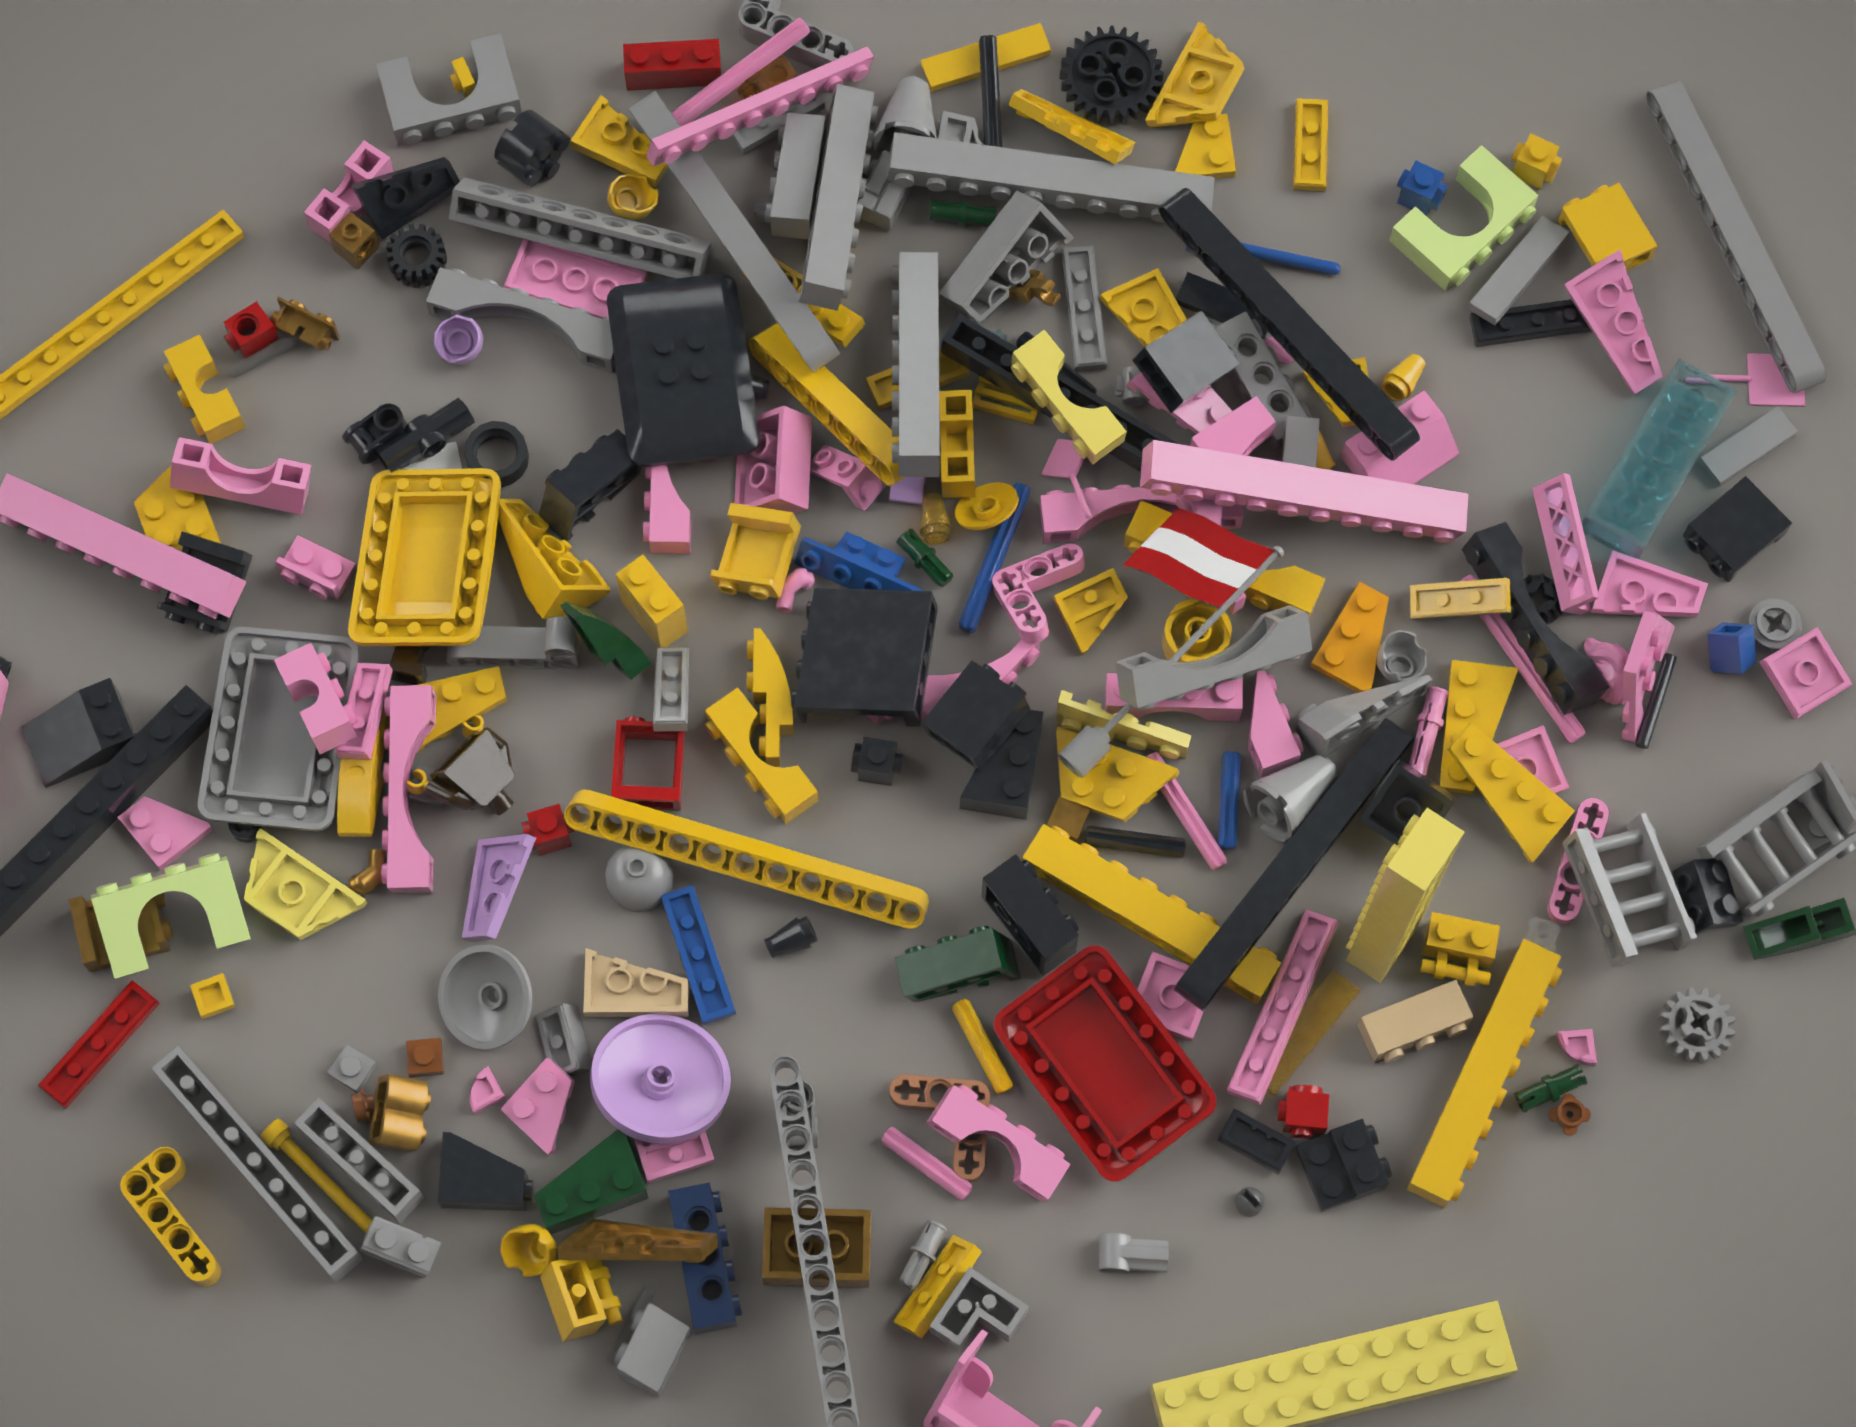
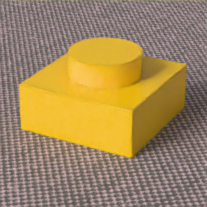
M460 57L451 61L454 73L449 75L455 92L462 91L464 98H467L473 92L476 85L464 57Z
M223 973L190 985L198 1011L203 1020L236 1008Z

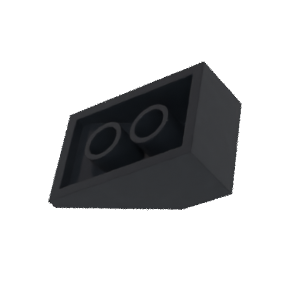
M111 678L76 691L21 727L45 788L108 763L136 735L119 691Z

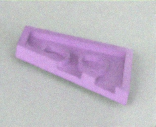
M521 834L478 840L462 933L463 939L474 942L495 940L497 938L535 843V837Z

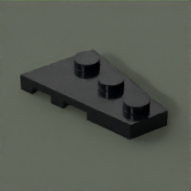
M442 157L351 184V187L377 234L384 239L451 195L453 188L460 180L450 161Z

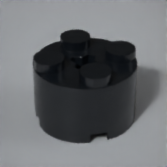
M526 110L514 119L518 124L512 131L507 128L505 129L495 148L494 157L499 161L497 163L526 185L533 187L545 177L551 179L556 175L560 168L558 160L562 152L568 147L570 137L535 111Z

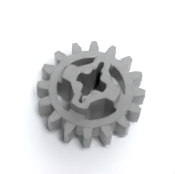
M1689 987L1686 991V997L1678 991L1673 996L1675 1002L1668 1000L1663 1007L1668 1012H1662L1658 1020L1666 1024L1661 1026L1658 1032L1663 1035L1667 1034L1669 1037L1663 1044L1665 1047L1671 1045L1676 1047L1673 1056L1677 1057L1683 1052L1686 1054V1062L1690 1063L1695 1056H1698L1700 1063L1703 1064L1708 1060V1054L1715 1060L1721 1055L1720 1049L1725 1051L1731 1044L1727 1039L1732 1038L1736 1033L1735 1030L1728 1028V1026L1732 1025L1736 1019L1733 1016H1726V1012L1731 1006L1729 1004L1721 1006L1718 1003L1721 997L1720 994L1710 998L1708 997V988H1703L1700 994L1696 995L1694 988ZM1697 1005L1704 1006L1708 1009L1698 1007ZM1677 1012H1679L1678 1017L1681 1020V1024L1678 1029H1676L1675 1027V1017ZM1718 1021L1719 1033L1716 1039L1713 1027L1714 1023ZM1700 1022L1703 1027L1702 1029L1700 1027L1694 1029L1691 1023ZM1685 1041H1688V1042H1691V1043H1695V1044H1697V1046H1693V1045H1691V1044H1688V1043L1685 1042Z

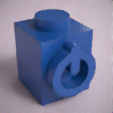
M1415 160L1411 170L1404 169L1399 178L1397 187L1401 188L1397 203L1411 210L1417 207L1425 216H1427L1430 209L1437 211L1448 188L1447 184L1442 183L1445 173Z

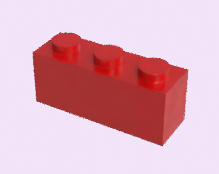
M719 39L623 44L624 75L627 91L702 87L709 85L722 75Z

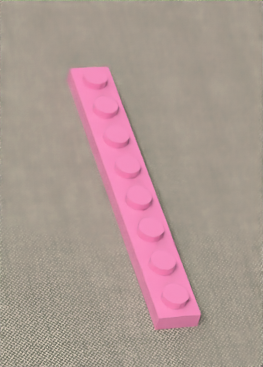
M864 47L651 140L646 157L653 167L663 162L666 164L672 163L686 152L691 150L697 152L703 149L709 142L716 139H727L735 131L744 127L752 128L759 124L762 119L771 115L775 117L780 116L790 107L799 103L805 105L812 101L815 96L824 92L832 93L835 91L837 84L843 85L852 80L853 82L860 81L869 73L874 55L868 47Z

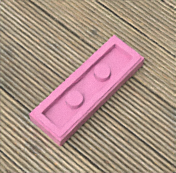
M357 663L347 704H350L358 721L352 725L357 737L336 747L335 754L338 758L371 760L385 696L387 695L393 671L389 664Z

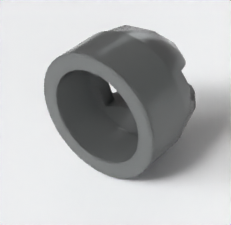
M1253 1187L1243 1188L1235 1199L1236 1209L1240 1214L1247 1217L1257 1215L1264 1205L1262 1193ZM1245 1193L1259 1204L1256 1208L1243 1196Z

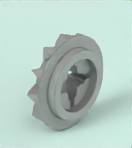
M1770 598L1759 602L1752 609L1747 621L1749 625H1753L1754 638L1757 640L1758 646L1764 645L1770 648L1771 651L1781 649L1798 639L1802 632V619L1799 612L1792 604L1782 599ZM1782 616L1779 628L1783 631L1776 629L1769 634L1767 631L1770 624L1766 620L1768 619L1773 622Z

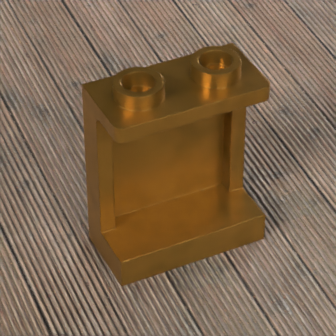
M164 893L150 899L143 907L138 919V931L146 957L171 951L168 940L174 938L169 919H163L161 907L166 906ZM83 896L68 899L83 965L89 972L111 967L92 901H86Z

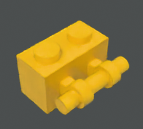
M1432 912L1427 921L1421 955L1433 957L1436 960L1422 959L1420 972L1432 974L1434 979L1444 980V977L1464 981L1463 985L1474 987L1475 984L1489 986L1491 973L1480 971L1478 967L1489 969L1493 963L1500 926ZM1447 960L1466 964V967L1447 964Z
M560 1259L552 1261L540 1276L563 1342L595 1334L606 1319L610 1326L623 1322L619 1311L622 1307L619 1297L613 1294L609 1279H611L608 1267L603 1266L601 1260Z

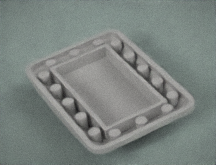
M236 627L226 635L198 796V809L205 819L213 822L314 832L322 831L332 824L337 805L341 758H338L335 754L336 747L323 754H319L299 713L311 707L318 697L308 696L294 702L274 660L312 643L317 654L324 652L332 668L331 671L327 672L330 680L337 678L345 695L339 698L342 706L347 705L356 666L359 663V648L351 638L254 627Z

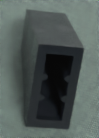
M443 1132L438 1203L441 1208L526 1211V1201L533 1200L534 1183L533 1180H528L525 1169L451 1132Z

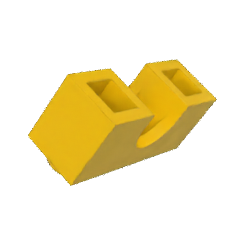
M200 334L164 351L168 363L163 365L171 383L178 380L182 390L177 391V394L185 410L190 407L192 408L195 417L190 420L199 437L205 434L208 442L213 444L246 428L227 388L215 394H206L200 391L205 381L219 374Z
M972 390L939 391L942 498L975 497Z

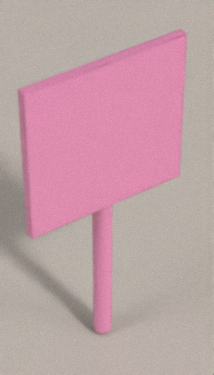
M1747 353L1748 375L1688 374L1686 377L1689 381L1748 382L1749 405L1805 406V390L1797 393L1789 391L1771 354Z

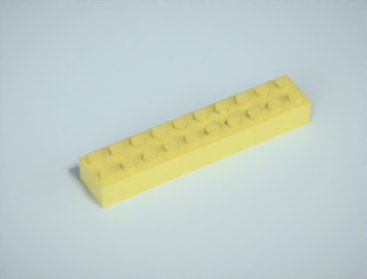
M1426 808L1421 817L1415 814L1412 816L1402 832L1403 835L1398 841V845L1394 843L1382 861L1383 864L1378 871L1379 874L1374 880V885L1365 901L1366 904L1361 910L1362 913L1345 947L1350 950L1346 961L1380 984L1417 930L1465 833L1429 808Z
M1497 1300L1154 1383L1150 1388V1393L1159 1427H1305L1511 1377L1518 1369Z

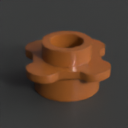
M1565 1094L1562 1097V1102L1557 1107L1549 1110L1548 1116L1552 1122H1557L1563 1128L1564 1134L1572 1136L1577 1133V1127L1582 1122H1587L1590 1119L1591 1113L1588 1108H1584L1580 1101L1576 1100L1574 1095ZM1571 1112L1573 1116L1569 1118L1566 1113Z

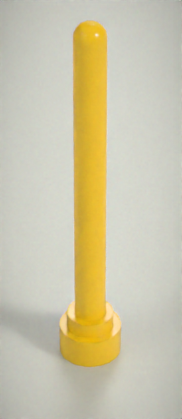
M281 1118L274 1120L260 1135V1139L269 1148L281 1149L366 1233L372 1219L291 1139L290 1127Z

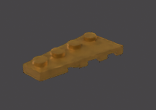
M591 1218L559 1244L557 1248L558 1258L568 1260H652L698 1263L705 1260L718 1247V1239L716 1233Z

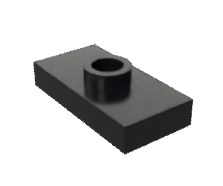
M1235 1108L1217 1139L1218 1142L1278 1175L1296 1144L1295 1141Z

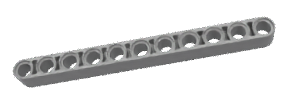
M1677 80L1648 90L1646 100L1649 110L1789 391L1797 393L1824 383L1826 381V372L1823 363L1685 87Z
M655 90L628 108L650 142L658 136L681 127ZM691 150L682 154L674 162L667 164L811 371L814 373L839 356L840 352L807 304L799 302V293L700 153Z
M782 1055L772 1061L769 1067V1076L826 1426L833 1427V1423L837 1418L847 1417L852 1420L853 1427H859V1417L801 1068L795 1058ZM782 1068H790L795 1072L794 1078L788 1082L778 1080L776 1074ZM788 1102L798 1103L801 1107L799 1113L794 1116L785 1115L781 1109ZM794 1136H801L807 1143L803 1149L794 1151L787 1146L788 1140ZM801 1170L808 1171L812 1175L811 1181L806 1185L796 1184L792 1180L796 1172ZM805 1205H812L818 1210V1214L812 1220H804L799 1217V1210ZM810 1240H818L824 1245V1248L818 1255H809L804 1251L805 1244ZM816 1275H824L829 1279L830 1283L825 1290L816 1291L809 1284L811 1279ZM822 1310H829L835 1314L836 1319L829 1326H821L815 1320L816 1315ZM829 1345L837 1346L842 1352L840 1358L835 1362L825 1361L821 1356L822 1350ZM834 1381H841L845 1383L848 1390L843 1397L833 1398L827 1393L829 1384Z

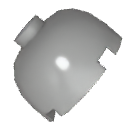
M623 845L615 850L608 860L605 872L606 886L610 896L624 909L635 912L653 910L659 906L658 904L662 902L661 896L671 892L674 881L671 862L667 857Z

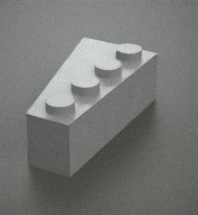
M1016 191L938 294L957 312L980 323L1009 297V288L1019 283L1023 285L1031 277L1029 273L1031 269H1034L1041 262L1046 264L1055 256L1053 251L1062 243L1067 245L1074 237L1041 202Z

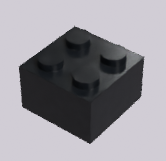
M1400 760L1359 821L1393 844L1398 845L1404 828L1414 814L1421 817L1426 808H1429L1444 818L1457 797Z

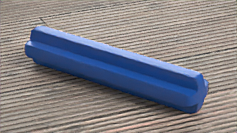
M1226 751L1222 756L1218 845L1222 850H1234L1237 845L1241 755L1234 751Z

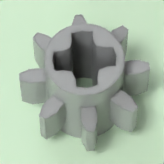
M1137 366L1126 367L1122 370V376H1115V397H1122L1123 404L1128 406H1141L1147 403L1145 395L1138 390L1134 392L1126 386L1131 379L1140 373Z

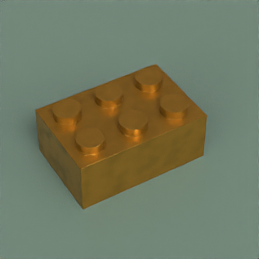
M764 1207L763 1285L804 1286L791 1208ZM801 1208L798 1212L799 1217L804 1220H812L818 1214L816 1208ZM824 1209L837 1287L870 1288L871 1210ZM810 1240L805 1244L804 1251L809 1255L815 1256L823 1251L824 1245L818 1240ZM816 1275L809 1284L812 1287H828L830 1281L824 1275Z

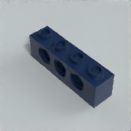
M710 1182L668 1190L675 1229L695 1231L690 1227L691 1220L696 1216H705L710 1221L709 1225L705 1230L699 1232L716 1233L718 1239V1247L713 1251L716 1254V1258L712 1264L703 1266L699 1263L681 1261L695 1335L737 1327L736 1316H741L742 1311L739 1295L731 1296L729 1282L736 1281L732 1260L725 1261L722 1248L729 1246L726 1226H718L716 1213L723 1212L719 1191L712 1192ZM716 1284L723 1289L721 1296L713 1301L704 1298V1289L708 1285Z

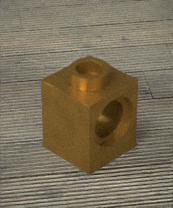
M352 212L329 234L334 252L357 270L380 248L375 230Z

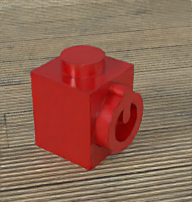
M560 804L526 813L528 821L521 823L524 834L536 838L532 850L537 849L539 856L572 846L569 833L575 832V830L567 825Z
M1314 1085L1289 1086L1284 1100H1279L1277 1107V1121H1283L1282 1132H1290V1136L1297 1139H1310L1312 1135H1324L1328 1129L1330 1094L1322 1093L1323 1089Z

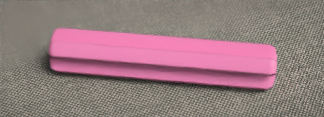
M890 1127L884 1133L881 1140L886 1147L957 1199L963 1201L972 1190L970 1182L959 1177L955 1171L895 1127Z

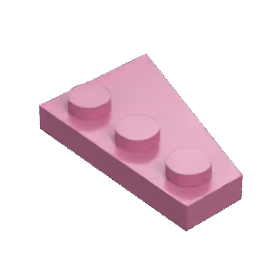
M1612 550L1598 589L1599 599L1594 601L1590 613L1643 615L1644 611L1657 613L1660 616L1696 618L1708 583Z

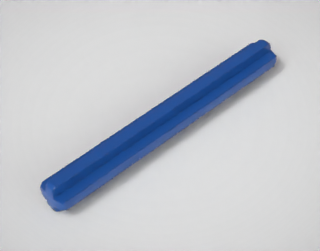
M1016 482L1013 485L1019 497L1018 506L1009 518L996 527L959 621V628L962 631L974 633L977 629L993 588L992 578L1002 566L1030 495V487L1025 484Z

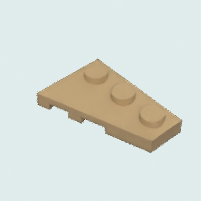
M585 948L584 1017H636L646 1014L688 1017V979L650 967L645 969L628 964L627 960L617 957L612 959L597 954V951Z

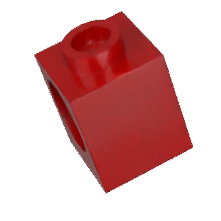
M257 301L223 322L227 330V334L224 335L227 344L234 353L239 350L246 359L279 339L273 323ZM247 329H255V332L249 336L242 335Z

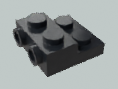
M1363 1118L1332 1129L1328 1134L1300 1143L1295 1147L1321 1213L1384 1190L1389 1185L1387 1178L1392 1177L1390 1165L1385 1157H1378L1374 1147L1379 1144L1376 1131L1372 1125L1366 1126Z

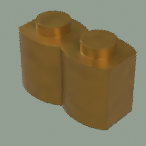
M393 1074L379 1076L374 1095V1113L369 1131V1144L371 1146L406 1153L418 1151L419 1146L424 1143L426 1137L423 1114L428 1109L431 1101L427 1081Z

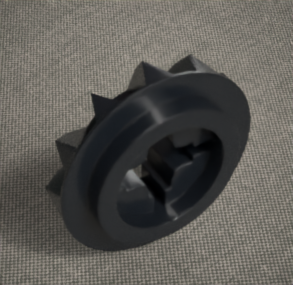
M1544 573L1533 576L1529 574L1524 578L1529 597L1535 596L1539 588L1542 589L1543 598L1548 599V601H1543L1536 611L1546 624H1550L1562 614L1554 579L1546 577ZM1530 598L1536 609L1537 605H1535V599Z

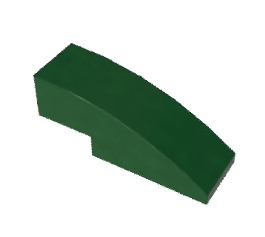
M566 601L560 605L589 652L605 665L612 662L620 672L632 680L651 664L640 647L599 614Z
M1845 898L1812 908L1810 906L1743 926L1754 960L1808 949L1856 935V928Z

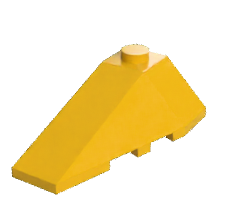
M500 498L498 519L525 594L542 619L567 617L560 606L565 601L587 608L609 594L611 589L596 568L587 559L581 563L570 552L572 546L565 539L560 541L547 531L549 528L548 523L523 500Z

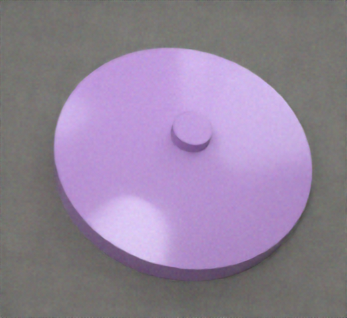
M666 1014L640 1015L615 1026L598 1045L590 1070L592 1095L603 1116L624 1134L641 1141L656 1144L686 1141L710 1128L719 1118L725 1107L731 1083L729 1064L717 1041L697 1024L681 1017Z

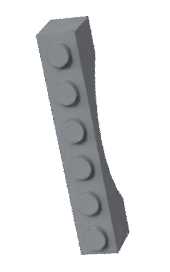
M439 268L426 299L429 315L445 320L454 315L472 318L473 320L488 317H513L531 321L559 336L575 352L582 364L613 373L615 359L609 317L600 319L591 316L589 312L578 307L569 309L560 306L558 302L550 298L538 299L529 296L527 292L519 288H511L510 290L501 287L495 281L488 278H481L479 280L469 277L464 271L456 268H451L450 270Z
M1289 605L1261 614L1252 628L1239 641L1223 652L1207 659L1193 662H1171L1158 659L1144 652L1116 661L1120 698L1136 709H1149L1154 707L1156 702L1165 699H1180L1184 696V693L1192 690L1210 689L1214 686V683L1222 680H1237L1244 673L1253 670H1267L1271 668V664L1280 661L1297 660L1301 654L1313 651L1308 613Z

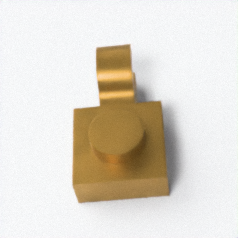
M1033 269L1029 271L1031 277L1023 285L1019 283L1008 289V299L1029 303L1033 297H1036L1042 303L1054 306L1061 297L1059 293L1051 291L1055 283L1052 280L1045 279L1042 271Z

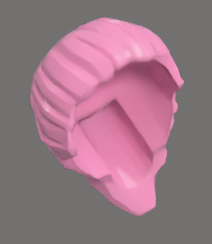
M1587 638L1584 642L1586 656L1593 660L1610 687L1600 699L1611 703V705L1626 704V700H1622L1623 670L1629 654L1618 643L1611 644L1597 641L1594 638Z

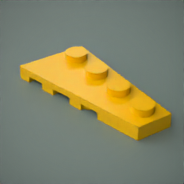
M1023 89L1013 93L1009 102V106L1016 109V113L1019 116L1038 121L1047 129L1065 136L1113 164H1117L1130 155L1136 143Z

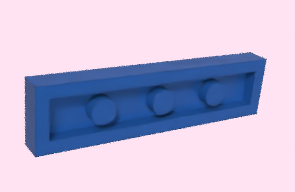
M691 885L663 894L661 896L662 903L703 1025L736 1015L694 886Z

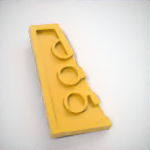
M1159 268L1100 294L1101 302L1144 347L1187 320Z
M1460 660L1451 661L1448 681L1449 695L1446 702L1438 784L1448 792L1472 795L1475 785L1470 782L1447 749L1471 722L1493 740L1519 668Z
M1472 722L1464 728L1447 749L1470 782L1477 787L1485 798L1484 801L1491 811H1494L1501 820L1509 836L1519 845L1527 861L1533 863L1575 810Z

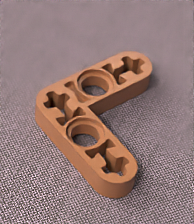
M908 1074L899 1075L894 1078L889 1088L890 1099L894 1105L903 1109L934 1111L938 1103H935L930 1098V1091L936 1086H944L948 1089L954 1085L958 1088L960 1085H963L971 1090H979L978 1094L984 1097V1100L978 1101L986 1107L990 1105V1091L984 1083L976 1080ZM906 1083L909 1084L910 1090L920 1091V1084H926L924 1090L925 1102H918L920 1094H909L908 1100L901 1099V1094L895 1092V1090L901 1089L902 1084ZM981 1134L974 1141L964 1138L955 1143L953 1171L970 1183L979 1180L984 1172L986 1134ZM959 1146L969 1149L981 1147V1152L973 1151V1164L979 1165V1168L973 1169L972 1174H965L964 1168L959 1167V1164H963L966 1161L967 1150H959Z

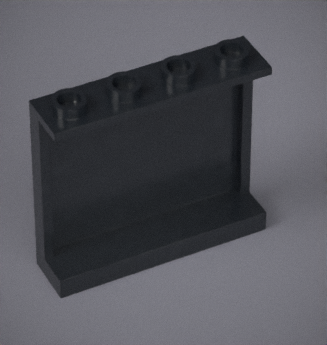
M814 588L812 601H808L806 606L808 627L807 630H803L801 635V647L804 650L802 660H798L796 665L798 686L797 690L794 689L791 695V707L793 710H796L801 723H806L808 713L902 716L906 726L920 727L938 611L932 591Z

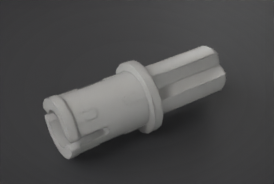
M927 1220L919 1240L915 1246H911L909 1249L912 1255L899 1279L903 1286L912 1290L916 1289L928 1264L936 1261L935 1254L948 1231L944 1225L934 1220Z

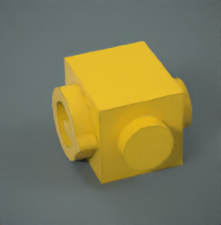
M1530 133L1526 143L1519 142L1511 160L1516 161L1513 173L1523 182L1538 189L1542 188L1544 182L1551 184L1563 158L1557 156L1560 146Z

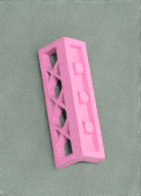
M1563 473L1533 487L1532 490L1560 609L1562 612L1583 615L1591 611L1589 603L1599 599V594L1571 477L1569 474Z

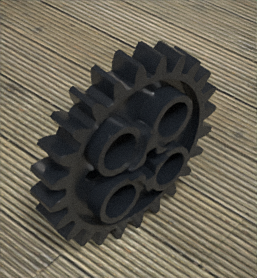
M1112 25L1109 28V32L1105 34L1100 27H1097V34L1094 37L1090 32L1086 31L1084 41L1075 38L1074 48L1067 47V58H1062L1061 68L1063 69L1060 70L1059 79L1063 80L1061 82V91L1067 92L1066 102L1075 101V112L1084 108L1085 119H1088L1092 114L1096 115L1097 124L1102 121L1103 117L1108 118L1109 125L1111 126L1114 123V118L1119 117L1123 124H1126V117L1129 114L1137 120L1139 116L1138 109L1148 113L1149 103L1154 104L1157 99L1156 93H1160L1162 89L1161 81H1163L1164 71L1160 70L1162 60L1155 59L1157 49L1147 50L1149 46L1148 39L1139 43L1138 32H1135L1131 37L1126 36V27L1121 30L1120 34L1115 33L1114 26ZM1118 53L1123 55L1124 57L1114 58L1111 55ZM1087 67H1092L1096 71L1086 72L1083 69ZM1134 78L1139 80L1140 82L1132 84L1129 83L1127 80ZM1119 90H1120L1126 97H1123V96L1120 94ZM1102 92H1108L1112 96L1105 98L1100 96L1099 94Z

